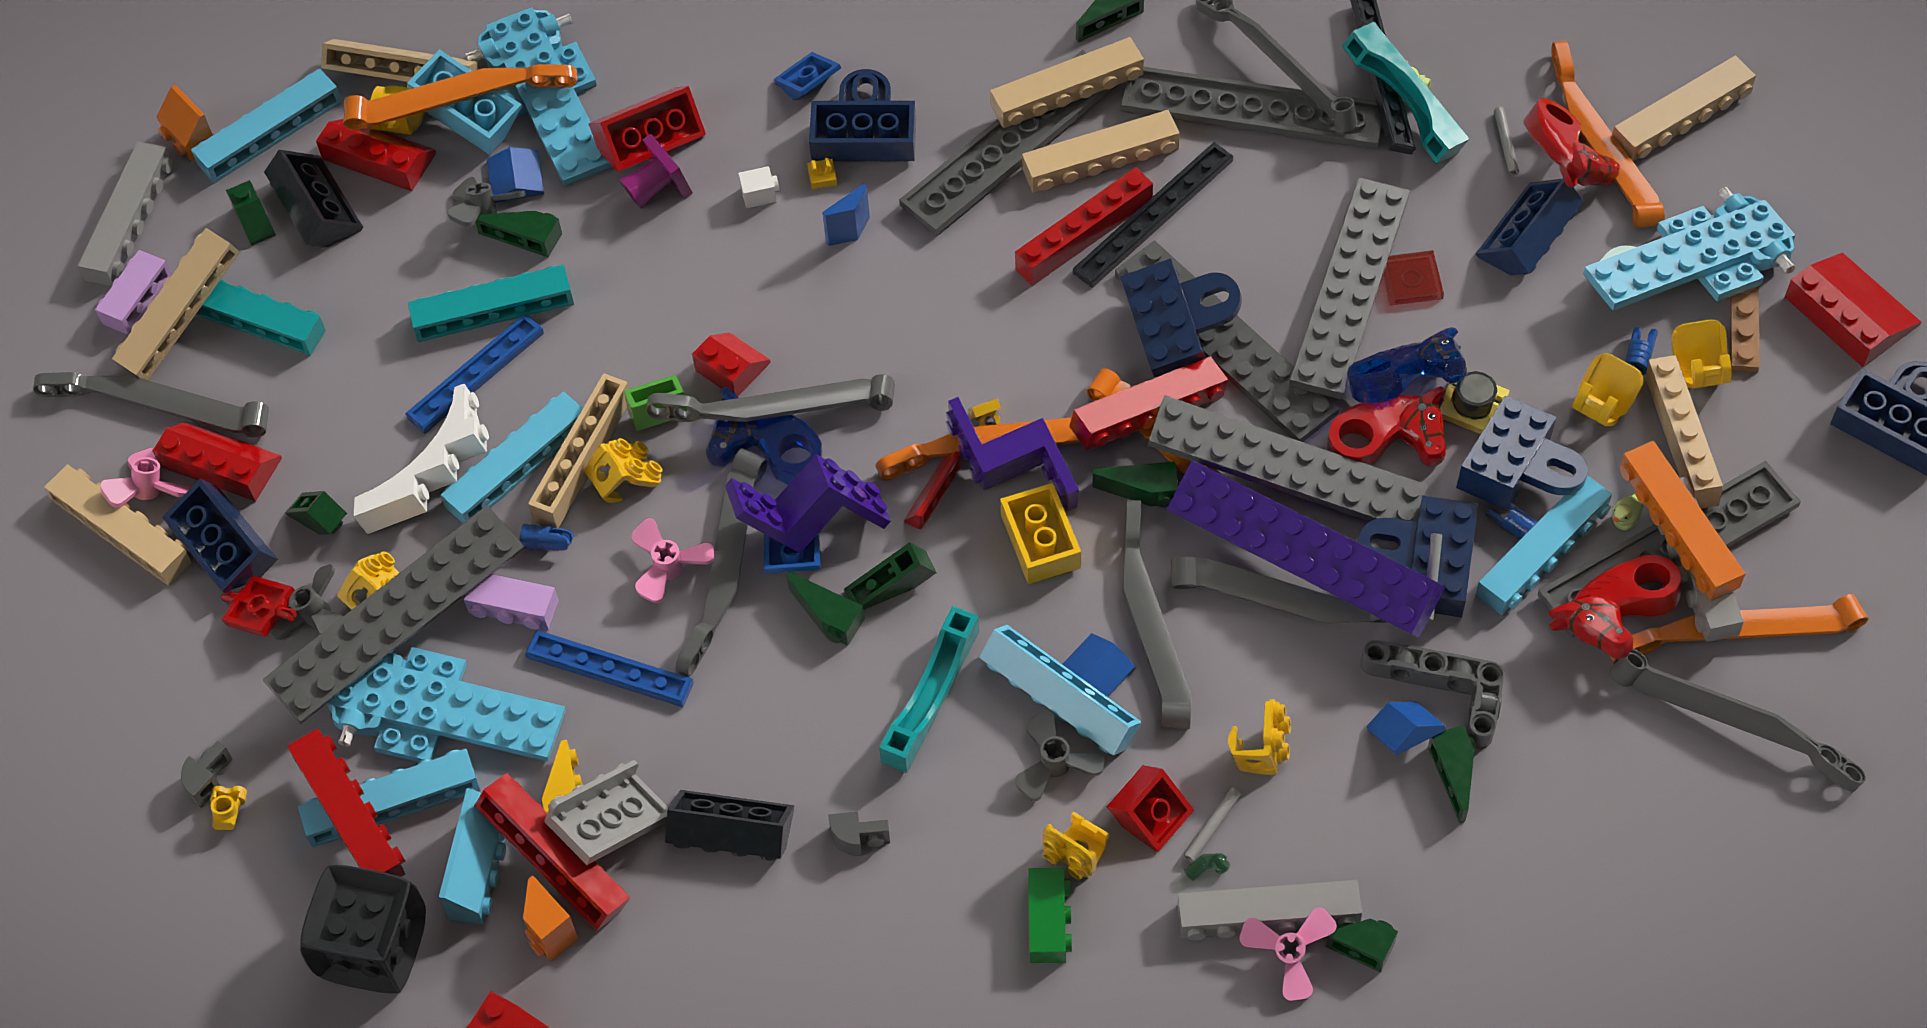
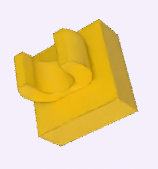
M825 158V160H812L807 163L812 189L837 185L833 159Z
M998 398L968 408L971 419L979 417L978 426H986L984 420L987 416L993 419L995 425L1000 424L998 414L993 412L1001 409Z

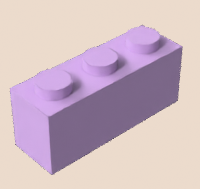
M138 250L135 256L128 261L126 268L119 278L114 280L111 289L105 297L98 302L95 311L101 323L129 335L132 326L146 312L150 301L155 299L162 290L165 280L172 276L166 260Z
M493 574L467 593L464 598L468 613L477 618H495L505 624L519 623L534 630L539 628L549 630L559 602L555 587Z

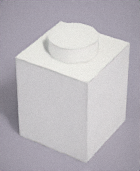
M769 166L738 173L746 209L777 202L775 192L780 191L777 176H771Z

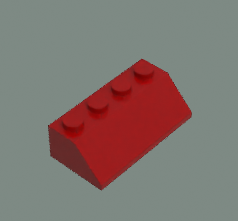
M689 86L672 88L588 123L598 150L616 172L652 158L643 142V139L650 134L665 151L706 135Z
M344 119L328 122L316 140L322 160L409 191H413L437 153L435 149L384 131L372 130L370 126L361 130L349 129L344 126Z
M188 421L166 428L152 450L162 468L197 481L203 479L222 490L255 502L282 459V456Z

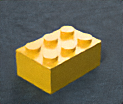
M1053 483L1000 499L1001 517L1028 584L1081 568V550Z

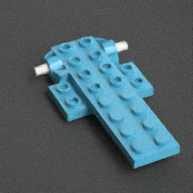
M531 7L485 25L486 30L478 36L477 45L479 49L465 53L468 61H477L483 58L489 68H527L537 64L571 65L577 69V84L573 87L544 88L534 87L529 83H521L500 89L522 104L517 117L528 113L563 185L566 186L612 167L596 146L588 125L590 120L576 94L597 86L577 42L563 46L561 43L560 28L573 24L570 14L556 19L553 14L546 10H534Z
M1725 187L1718 192V195L1725 202L1716 209L1714 215H1711L1704 206L1663 220L1657 226V231L1663 238L1585 266L1583 275L1612 311L1695 279L1702 283L1716 301H1720L1762 285L1764 277L1760 271L1780 266L1786 274L1793 272L1795 265L1792 264L1790 259L1795 248L1793 243L1795 234L1765 200L1760 201L1751 196H1742L1739 193L1732 194Z
M411 647L407 661L403 660L400 655L392 652L327 703L334 725L338 729L343 730L338 740L340 745L344 746L345 744L346 747H349L354 734L372 735L378 737L374 746L375 752L418 763L427 759L433 760L441 736L549 762L566 709L565 706L462 682L461 680L467 667L466 660Z

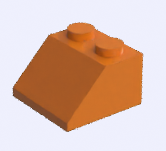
M175 84L171 86L156 116L160 124L158 131L164 140H171L173 142L174 149L181 157L185 155L193 162L195 158L191 149L213 136L205 114Z
M532 875L528 879L523 920L527 930L524 933L530 940L529 945L539 957L544 954L551 962L576 942L578 936L571 917Z

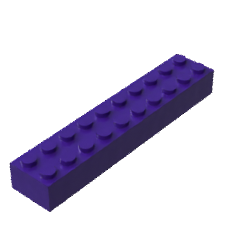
M1193 460L1167 508L1169 512L1417 638H1420L1445 589L1440 583Z

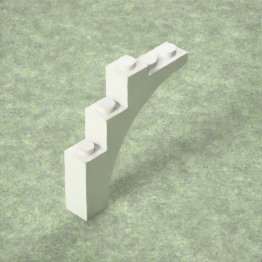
M465 384L454 387L453 401L447 418L425 450L394 477L354 498V517L367 534L427 512L429 492L457 482L459 462L487 452L489 434L485 425L479 424L477 416L479 401L474 392L470 393Z

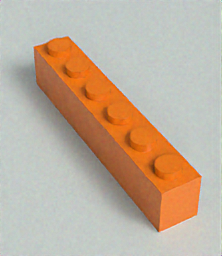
M1654 440L1624 453L1620 466L1622 477L1625 481L1631 483L1639 502L1646 505L1654 524L1659 525L1663 530L1668 545L1675 548L1678 552L1683 567L1686 570H1690L1695 577L1698 589L1705 593L1710 601L1740 588L1746 573Z

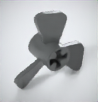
M470 177L453 191L454 200L463 203L447 210L448 217L462 226L471 227L475 224L478 215L497 213L495 201L524 197L526 193L524 190L493 195L489 183H477L474 177Z
M331 564L322 566L316 571L312 588L301 586L291 594L289 607L287 608L295 609L297 615L296 618L293 617V621L279 618L270 631L276 639H284L304 621L311 627H317L318 631L323 633L343 617L331 612L330 606L321 598L335 573V568Z
M1044 711L1027 722V733L1040 747V762L1019 773L1016 776V786L1029 800H1040L1050 777L1064 775L1069 767L1092 776H1098L1103 772L1105 763L1103 754L1099 752L1069 754L1067 741L1062 737L1056 736L1055 719L1052 712ZM1055 754V759H1050L1048 755Z

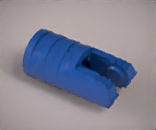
M1634 327L1625 362L1637 368L1642 375L1647 374L1648 361L1652 357L1658 331L1651 329L1648 334V340L1644 341L1640 340V327Z
M1513 503L1508 508L1510 512L1505 519L1494 510L1488 509L1486 511V516L1520 540L1538 522Z
M524 523L520 532V542L524 549L565 551L574 538L572 531L544 525Z

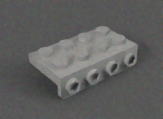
M635 760L627 764H619L613 771L605 775H598L593 781L584 786L578 785L572 792L564 796L559 795L555 797L548 805L549 810L544 822L586 865L666 823L667 809L669 807L635 774L639 766Z

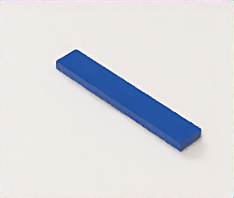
M524 313L405 413L406 418L425 434L448 415L453 401L454 387L465 384L470 393L475 392L544 334L543 328Z
M539 630L535 631L525 652L528 659L680 707H684L694 684L692 678Z

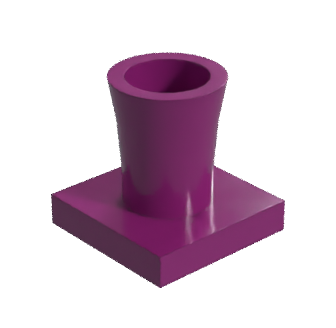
M652 134L645 137L643 142L653 160L635 172L619 179L628 195L640 209L669 183L676 188L684 199L693 194L678 165Z

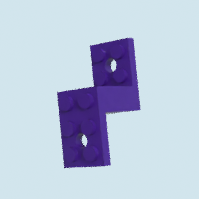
M959 397L948 401L949 411L946 412L948 419L946 424L952 437L955 435L958 437L960 443L958 445L959 452L964 460H969L971 465L969 471L975 484L980 483L983 490H986L1044 464L1041 466L1043 474L1047 481L1052 480L1060 501L1064 504L1066 510L1070 511L1077 507L1079 489L1043 418L981 444Z
M817 454L775 500L768 494L762 495L758 493L748 483H740L733 478L725 485L736 519L799 553L804 550L842 507L847 508L882 529H885L891 522L887 513L888 508L880 496L881 491L874 483L864 482L853 471H845L832 459H824Z

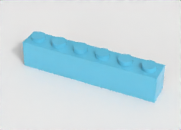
M320 68L308 74L296 84L286 88L280 94L265 101L261 106L243 115L234 123L192 148L191 151L197 165L213 183H216L342 103L337 86Z
M564 391L557 397L550 399L542 410L537 414L531 415L523 426L517 431L511 432L504 442L497 448L491 449L478 464L468 468L457 482L445 488L441 494L445 508L463 524L485 506L493 507L561 448L583 408Z
M1587 475L1584 486L1578 492L1564 495L1479 581L1476 596L1500 615H1503L1509 608L1514 610L1521 602L1522 595L1527 590L1533 591L1539 584L1540 577L1545 572L1549 574L1556 567L1557 559L1562 554L1568 555L1575 547V541L1580 536L1584 538L1589 534L1597 518L1602 520L1611 509L1609 503L1612 493Z
M1008 625L993 630L979 656L980 659L987 663L986 665L989 669L1004 675L1009 679L1011 685L1026 691L1031 695L1033 701L1048 707L1053 711L1055 717L1070 723L1076 728L1077 733L1096 742L1098 747L1107 754L1114 756L1125 751L1141 724L1139 719Z
M467 749L452 750L445 756L434 760H423L416 766L407 769H397L387 776L378 779H367L360 784L364 795L360 796L364 804L369 801L378 815V817L374 818L377 825L465 796L467 788L480 791ZM318 798L309 799L305 804L298 806L304 831L312 848L341 838Z

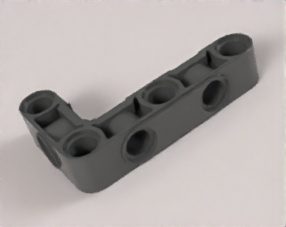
M1372 640L1364 646L1361 667L1368 675L1472 695L1467 734L1473 736L1476 748H1485L1491 744L1502 702L1501 693L1504 670L1501 665L1493 661L1380 640ZM1370 656H1377V657H1379L1381 660H1372V659L1369 658V657H1370ZM1428 666H1433V667L1437 668L1438 670H1437V671H1431V670H1428L1426 667H1428ZM1484 677H1491V678H1493L1495 681H1494V682L1486 681V680L1484 679ZM1476 728H1483L1487 733H1480Z

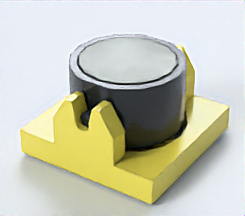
M1478 371L1462 372L1457 374L1456 377L1453 376L1454 379L1451 380V384L1447 387L1440 411L1443 420L1482 434L1504 397L1509 396L1510 390L1496 385L1493 378L1486 373ZM1453 402H1454V405H1455L1456 409L1459 411V413L1463 414V416L1460 415V414H1458V412L1455 410V408H1454V406H1453ZM1487 415V417H1485V418H1483V419H1477V420H1473V419H1472V418H1482V417H1484V416Z

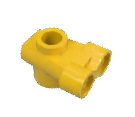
M215 786L212 788L210 802L213 814L212 827L215 830L234 829L240 806L244 805L247 790L244 787L234 786L232 788H225L223 786Z

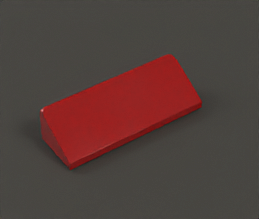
M955 451L942 459L905 517V523L917 529H923L961 468L960 452Z

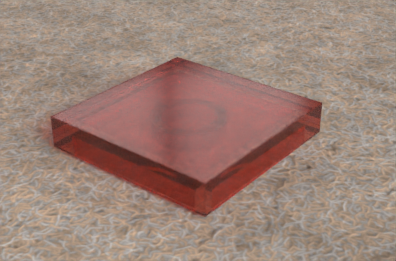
M1433 250L1389 256L1383 277L1390 306L1443 299L1444 291Z

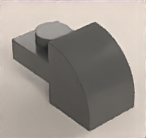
M218 741L203 752L198 762L188 756L182 766L181 780L183 786L193 802L200 808L210 799L212 788L220 786L216 779L217 775L233 760L227 748Z
M858 812L828 814L831 836L835 845L849 855L862 856L861 845L878 847L890 842L888 820L859 822Z

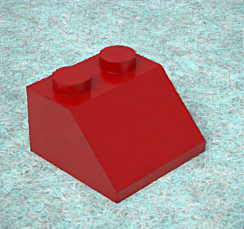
M730 332L710 335L692 353L695 371L735 399L771 363L769 358Z
M1145 765L1140 767L1106 806L1125 830L1156 852L1162 849L1194 811L1193 807L1162 768Z

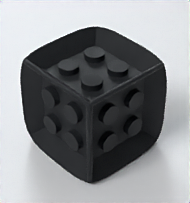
M329 865L325 868L317 883L305 917L300 940L301 955L311 972L327 981L379 993H400L410 976L421 943L426 920V905L417 887L404 878L359 867Z

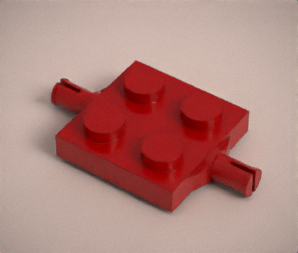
M252 576L246 586L238 593L230 591L225 594L222 593V601L231 604L221 620L228 627L267 637L279 618L293 621V617L296 618V610L287 608L289 606V598L295 589L289 585Z

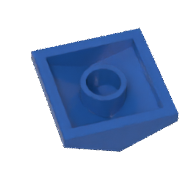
M811 52L773 80L776 85L794 100L805 95L841 69V65Z
M509 147L487 158L489 181L493 195L524 190L526 193L524 197L498 200L495 203L544 195L538 150Z
M864 184L822 212L825 239L829 246L859 239L870 218L867 186Z
M820 532L801 553L764 534V574L821 569Z
M1093 633L1062 664L1107 697L1135 669V665L1113 642Z
M1416 701L1388 702L1366 726L1368 732L1395 755L1446 730L1442 722Z

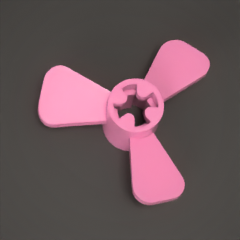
M153 448L134 453L128 458L131 477L102 481L101 493L111 506L120 508L133 497L140 500L154 499L159 495V490L176 497H182L191 487L160 481V464L155 460Z
M652 518L645 519L632 533L633 543L650 553L653 561V566L636 582V591L641 597L653 603H661L664 600L667 580L676 579L683 570L682 563L710 564L714 561V548L712 544L703 543L679 551L677 544L673 541L662 540L657 524Z
M1317 907L1308 916L1297 934L1285 933L1279 936L1258 919L1249 918L1243 925L1240 942L1245 947L1275 950L1278 958L1286 962L1283 996L1290 1001L1306 999L1312 995L1313 987L1300 960L1305 955L1307 944L1335 932L1336 922L1324 908ZM1287 939L1289 942L1296 940L1299 944L1296 947L1298 954L1294 957L1292 954L1285 955L1281 951L1284 950L1285 946L1283 943Z

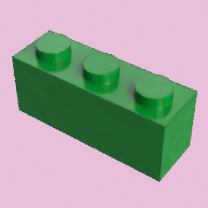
M1028 868L1030 963H1066V952H1072V934H1066L1065 924H1071V906H1065V896H1071L1070 878H1064V868Z

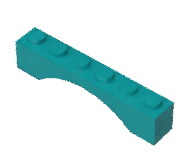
M1372 22L1354 30L1342 48L1358 67L1384 80L1403 98L1417 122L1421 145L1435 163L1438 164L1458 154L1469 140L1468 136L1376 23Z
M952 606L940 629L933 652L918 686L903 711L890 725L879 747L881 763L908 773L979 633L978 615Z

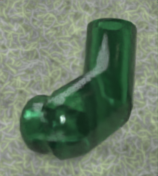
M1222 853L1202 854L1187 866L1184 872L1194 881L1203 872L1214 868L1216 873L1223 874L1229 870L1230 863L1226 860L1227 856Z

